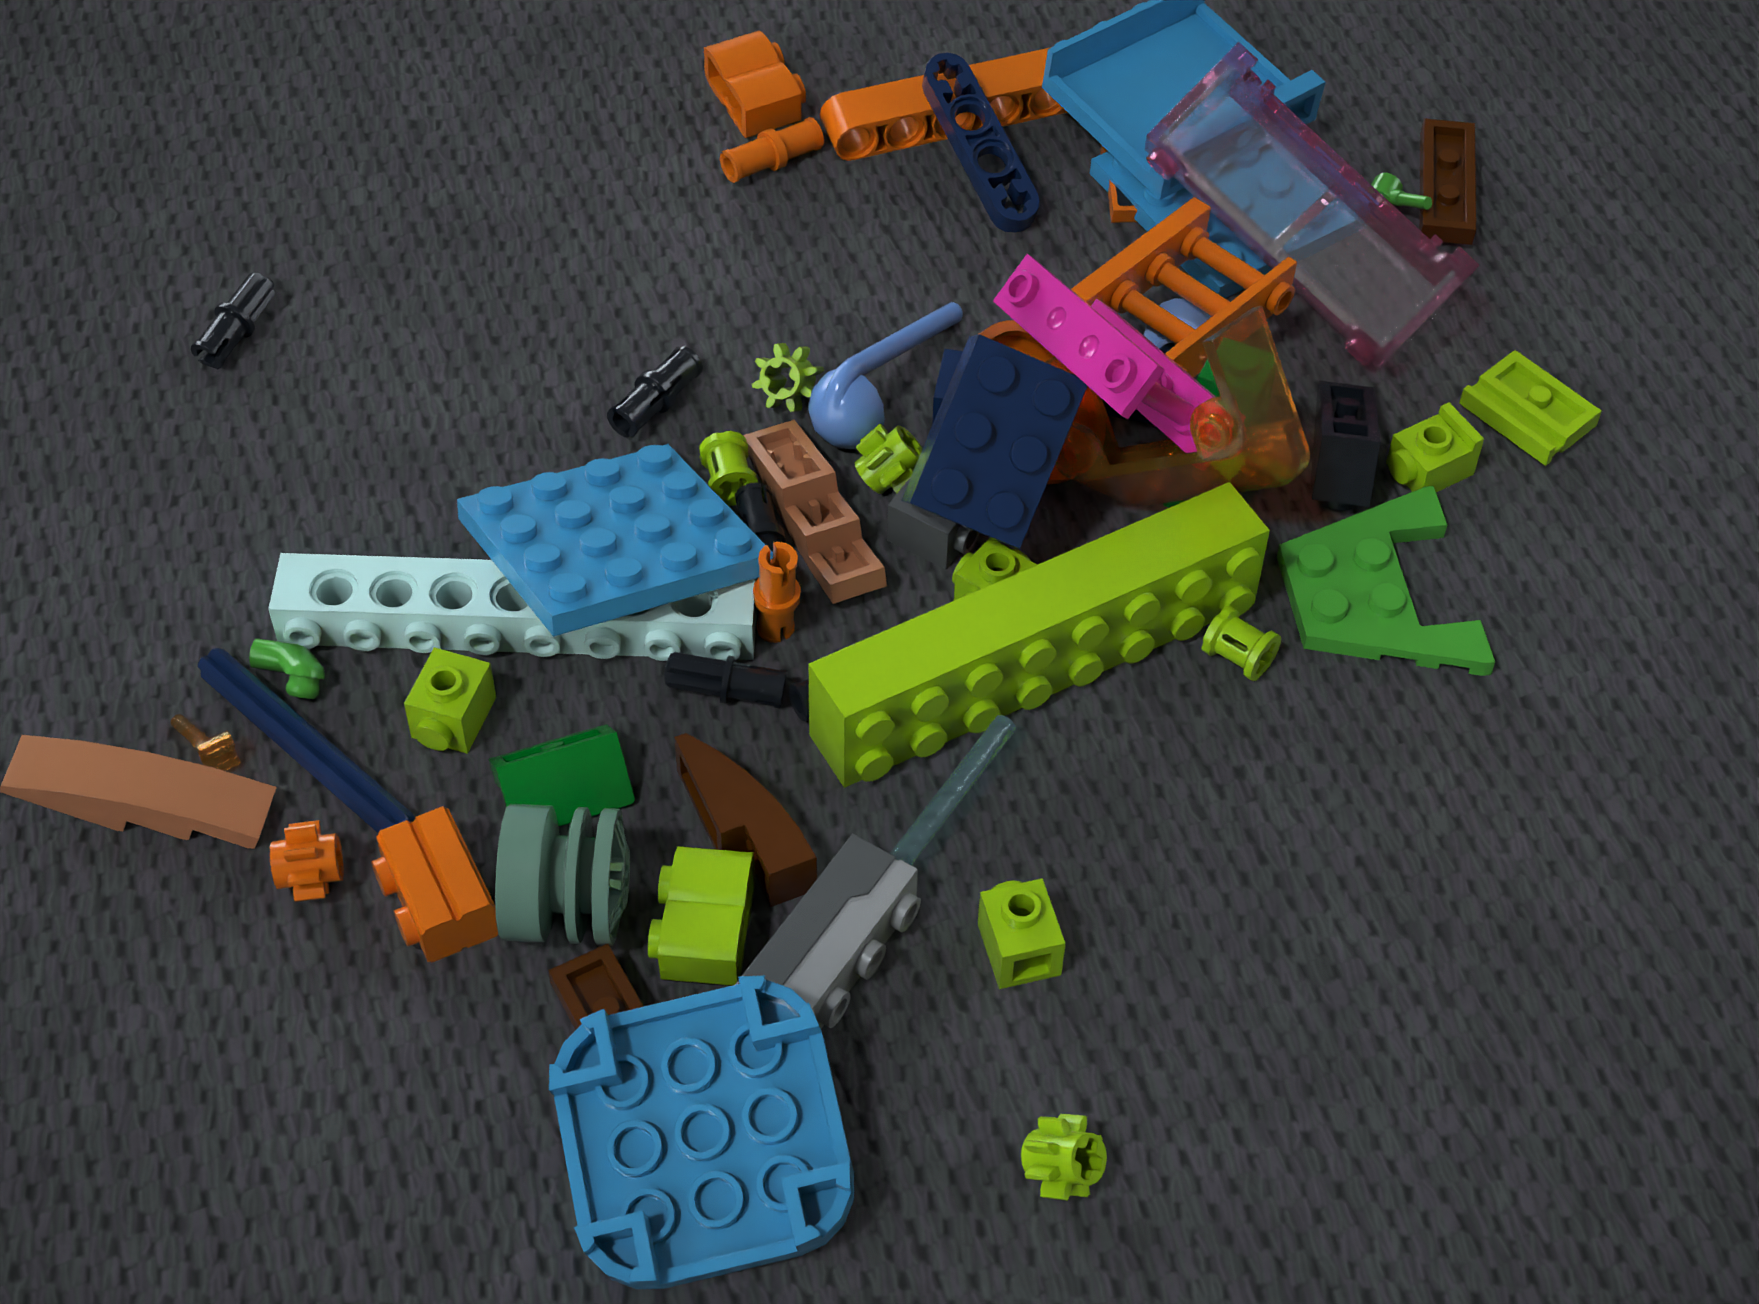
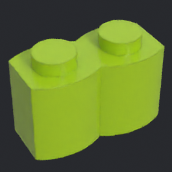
M677 846L672 866L662 865L658 883L659 904L666 905L662 920L652 919L648 935V957L658 959L660 979L720 985H735L739 980L738 976H741L747 929L755 888L754 853Z

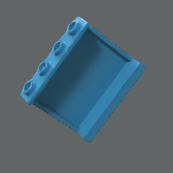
M1149 0L1142 2L1131 10L1108 21L1099 22L1085 32L1068 40L1058 42L1049 48L1047 52L1042 88L1159 200L1314 121L1326 83L1313 70L1290 80L1204 3L1205 0Z

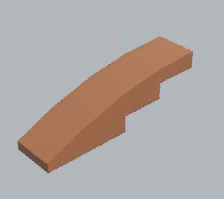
M791 420L743 435L748 443L749 457L763 485L766 484L770 487L773 504L808 568L832 604L886 587L885 567L863 540L859 517L838 491L836 472L795 420Z
M30 735L21 736L0 786L1 793L116 831H124L128 821L183 840H189L194 830L251 849H255L276 790L275 786L213 767L159 754L87 741Z

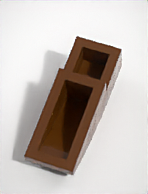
M687 733L675 736L677 772L714 849L754 853L755 877L770 907L805 895L817 880V857L798 825L782 805L751 774L715 748Z

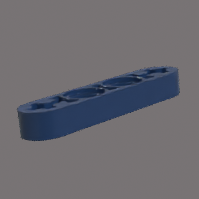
M946 52L935 55L926 64L922 83L924 94L991 221L997 228L1005 232L1015 233L1026 230L1035 220L1040 201L1031 179L968 63L962 57L953 53ZM943 73L947 79L956 78L953 89L956 99L952 102L953 91L946 80L937 81L938 74ZM970 112L982 120L983 126L973 131L965 130L956 123L955 117L960 113ZM986 154L996 155L1002 159L1006 168L999 173L986 172L979 166L978 158ZM1010 183L1008 191L1006 192L1004 186ZM1008 196L1014 205H1024L1022 213L1018 214L1014 207L1004 208Z

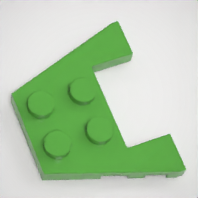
M1434 486L1423 487L1279 544L1277 560L1304 649L1380 660L1381 655L1413 659L1416 666L1439 669L1440 664L1469 668L1468 674L1480 676L1492 674L1495 660L1481 620L1421 626L1419 624L1393 543L1444 538L1447 523Z

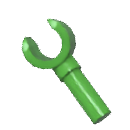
M1390 173L1378 174L1367 189L1369 194L1379 195L1376 202L1383 208L1382 215L1390 212L1394 205L1425 210L1430 209L1432 206L1431 197L1405 193L1401 181Z

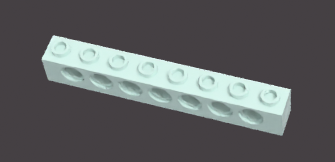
M280 553L268 610L277 641L298 644L307 649L316 646L351 647L359 651H371L376 648H404L419 653H430L435 647L442 650L471 651L479 655H490L495 652H526L539 657H549L555 654H588L599 659H609L616 655L649 656L659 661H667L671 653L678 652L724 661L727 660L728 655L734 656L735 660H754L757 607L754 604L753 587L757 578L553 637L492 560Z

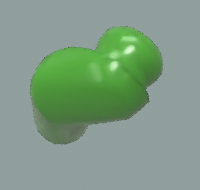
M256 638L253 641L249 655V662L252 668L289 674V680L286 684V692L289 696L315 699L319 695L320 679H325V670L309 649L298 644Z

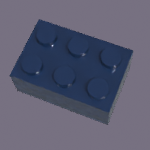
M980 334L969 336L901 501L1020 549L1085 394L1087 385L1076 375Z

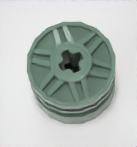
M510 804L507 806L498 842L495 881L496 923L501 940L545 942L549 937L556 913L563 914L565 930L570 944H581L586 932L588 915H592L593 938L596 945L609 944L613 946L617 938L622 913L626 909L630 881V850L624 834V821L621 809L604 808L600 814L596 837H593L592 819L588 807H578L575 810L568 836L559 834L558 820L553 806Z

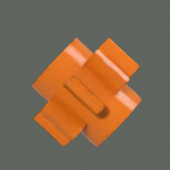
M319 820L289 824L288 828H284L286 840L272 841L270 844V865L274 885L277 889L293 887L294 902L324 899L326 894L330 893L329 882L342 881L344 877L343 853L337 833L321 835Z

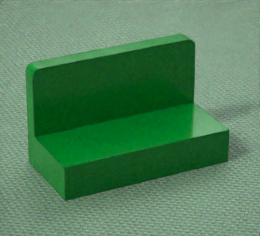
M607 724L488 759L494 781L501 789L506 807L510 804L553 806L558 826L571 823L573 814L578 807H588L591 816L601 814L604 808L618 809L631 805L635 799L617 732Z

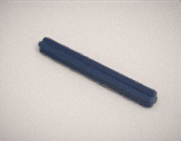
M213 648L208 655L201 657L198 662L201 678L377 833L382 829L405 820L409 822L414 821L412 812L227 651L221 648Z

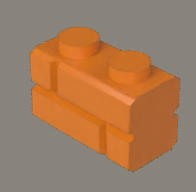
M442 806L416 816L413 822L405 820L379 831L376 839L381 857L371 861L383 895L386 897L396 893L402 907L394 910V916L407 947L419 943L427 962L433 963L460 952L464 947L470 948L498 936L495 904L449 808Z

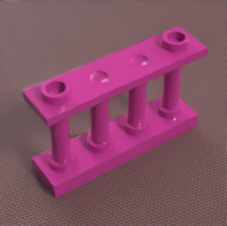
M1029 254L1024 257L993 300L997 306L1121 416L1129 419L1135 409H1137L1186 454L1204 466L1241 418L1112 308L1098 299L1090 306Z

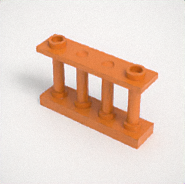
M1196 197L1190 199L1071 288L1073 292L1090 306L1098 299L1116 313L1123 314L1129 312L1174 342L1176 345L1165 354L1193 378L1201 372L1218 338L1236 344L1271 315H1280L1286 310L1295 294V287L1292 286L1297 266V261L1288 256L1264 275L1209 240L1207 227L1211 207ZM1198 258L1246 290L1230 302L1178 267L1188 259L1194 260ZM1164 285L1210 315L1211 318L1197 329H1194L1142 294L1153 286Z

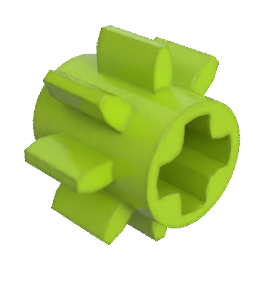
M786 343L774 344L773 352L775 358H756L755 363L762 369L760 371V380L752 383V388H762L769 396L766 400L767 408H776L785 399L790 412L801 411V397L811 396L816 375L821 374L824 368L813 366L807 360L810 353V348L807 346L798 347L793 355L790 356ZM792 367L789 377L795 381L794 387L784 388L787 378L781 374L782 368Z
M878 424L856 446V449L862 456L855 461V468L863 481L876 493L883 494L892 487L897 494L912 476L923 448L916 438L904 427L898 425L888 433L882 424Z
M1060 1114L1058 1118L1040 1116L1038 1118L1039 1129L1031 1131L1022 1145L1021 1162L1025 1171V1178L1042 1181L1040 1188V1197L1068 1201L1070 1196L1088 1197L1090 1195L1089 1186L1100 1180L1106 1168L1107 1153L1102 1136L1085 1132L1087 1117L1084 1115Z

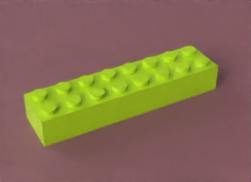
M1228 482L808 664L809 735L844 788L861 780L866 782L877 780L884 776L892 766L914 756H930L939 751L946 742L968 732L981 733L992 727L999 718L1021 708L1025 710L1037 708L1046 702L1052 694L1072 685L1078 687L1088 685L1096 680L1103 671L1123 662L1129 664L1139 662L1147 657L1154 648L1174 639L1178 641L1190 639L1203 626L1210 624L1215 616L1226 606L1230 605L1238 610L1239 616H1241L1255 603L1270 530L1235 487Z

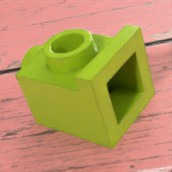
M1448 402L1440 406L1437 415L1393 434L1386 464L1393 478L1400 484H1406L1412 492L1427 486H1434L1435 491L1438 492L1474 475L1484 438Z

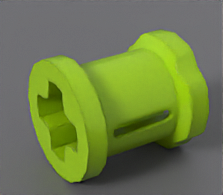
M726 431L714 433L705 438L700 444L701 464L708 469L710 475L708 486L728 506L737 505L735 502L736 491L746 484L758 483L756 473L747 464L746 459L749 454L746 438L741 433Z
M1229 605L1224 607L1212 620L1203 637L1201 650L1209 656H1214L1218 653L1243 668V675L1246 678L1256 681L1273 662L1281 644V636L1272 630L1264 633L1240 619L1238 610Z

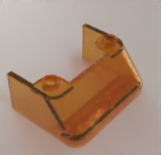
M1258 306L1249 309L1202 342L1220 397L1207 399L1197 406L1191 415L1190 431L1197 452L1185 453L1171 439L1119 448L1102 398L1087 386L1055 463L1056 468L1067 478L1132 507L1188 500L1228 482L1238 492L1284 486L1293 481L1307 468L1310 460V451L1263 307ZM1055 356L1045 362L1075 375Z

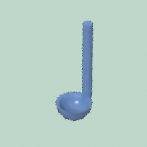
M950 302L851 356L838 366L837 369L827 372L813 387L808 402L811 423L818 435L839 449H856V446L864 436L878 424L884 425L883 402L877 389L864 375L960 322L963 317L961 307L954 302Z

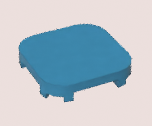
M765 975L738 976L740 984L611 1015H608L605 1009L599 1010L579 1019L582 1024L563 1043L555 1063L549 1064V1091L555 1100L577 1226L574 1229L583 1252L611 1280L634 1289H665L802 1256L826 1245L845 1224L854 1201V1170L825 1040L809 1002L806 1003L791 988L766 980Z

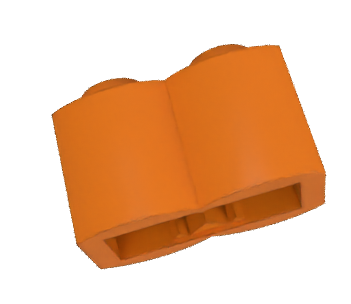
M752 32L704 47L706 79L719 101L725 105L728 114L745 138L757 135L769 128L776 129L801 121V104L806 102V91L802 79L797 73L792 74L785 66L783 53L776 42L771 43L763 32Z

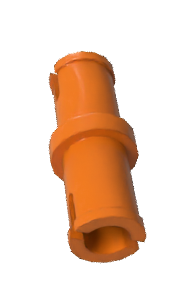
M808 117L802 122L779 131L769 128L758 133L757 139L722 151L720 154L721 168L727 179L733 183L767 168H770L772 171L779 170L787 165L788 160L810 151L821 149L824 145L823 132L818 122L812 117Z
M773 542V558L771 560L768 545H765L760 550L758 557L760 566L759 578L753 587L754 604L758 608L756 625L758 635L762 639L774 643L781 642L780 632L782 627L786 640L794 633V610L799 605L801 588L796 580L798 555L791 545L783 542Z

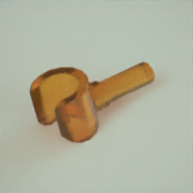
M177 714L171 719V726L197 750L203 765L223 771L241 765V761L234 750L236 747L227 730L207 738L204 732H201L182 714Z

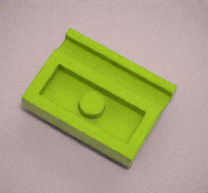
M1516 350L1479 376V380L1472 387L1467 385L1463 388L1459 402L1464 408L1545 466L1551 462L1552 457L1556 453H1563L1595 428L1602 410Z

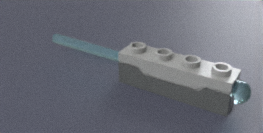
M1003 715L995 717L890 854L852 833L742 976L765 975L766 980L791 988L806 1003L809 1002L820 1029L824 1025L829 1028L834 1027L845 1013L850 1001L849 991L860 976L867 980L877 971L886 952V945H884L895 929L904 932L915 919L920 908L921 899L916 896L918 869L912 865L1014 734L1016 726L1012 720Z

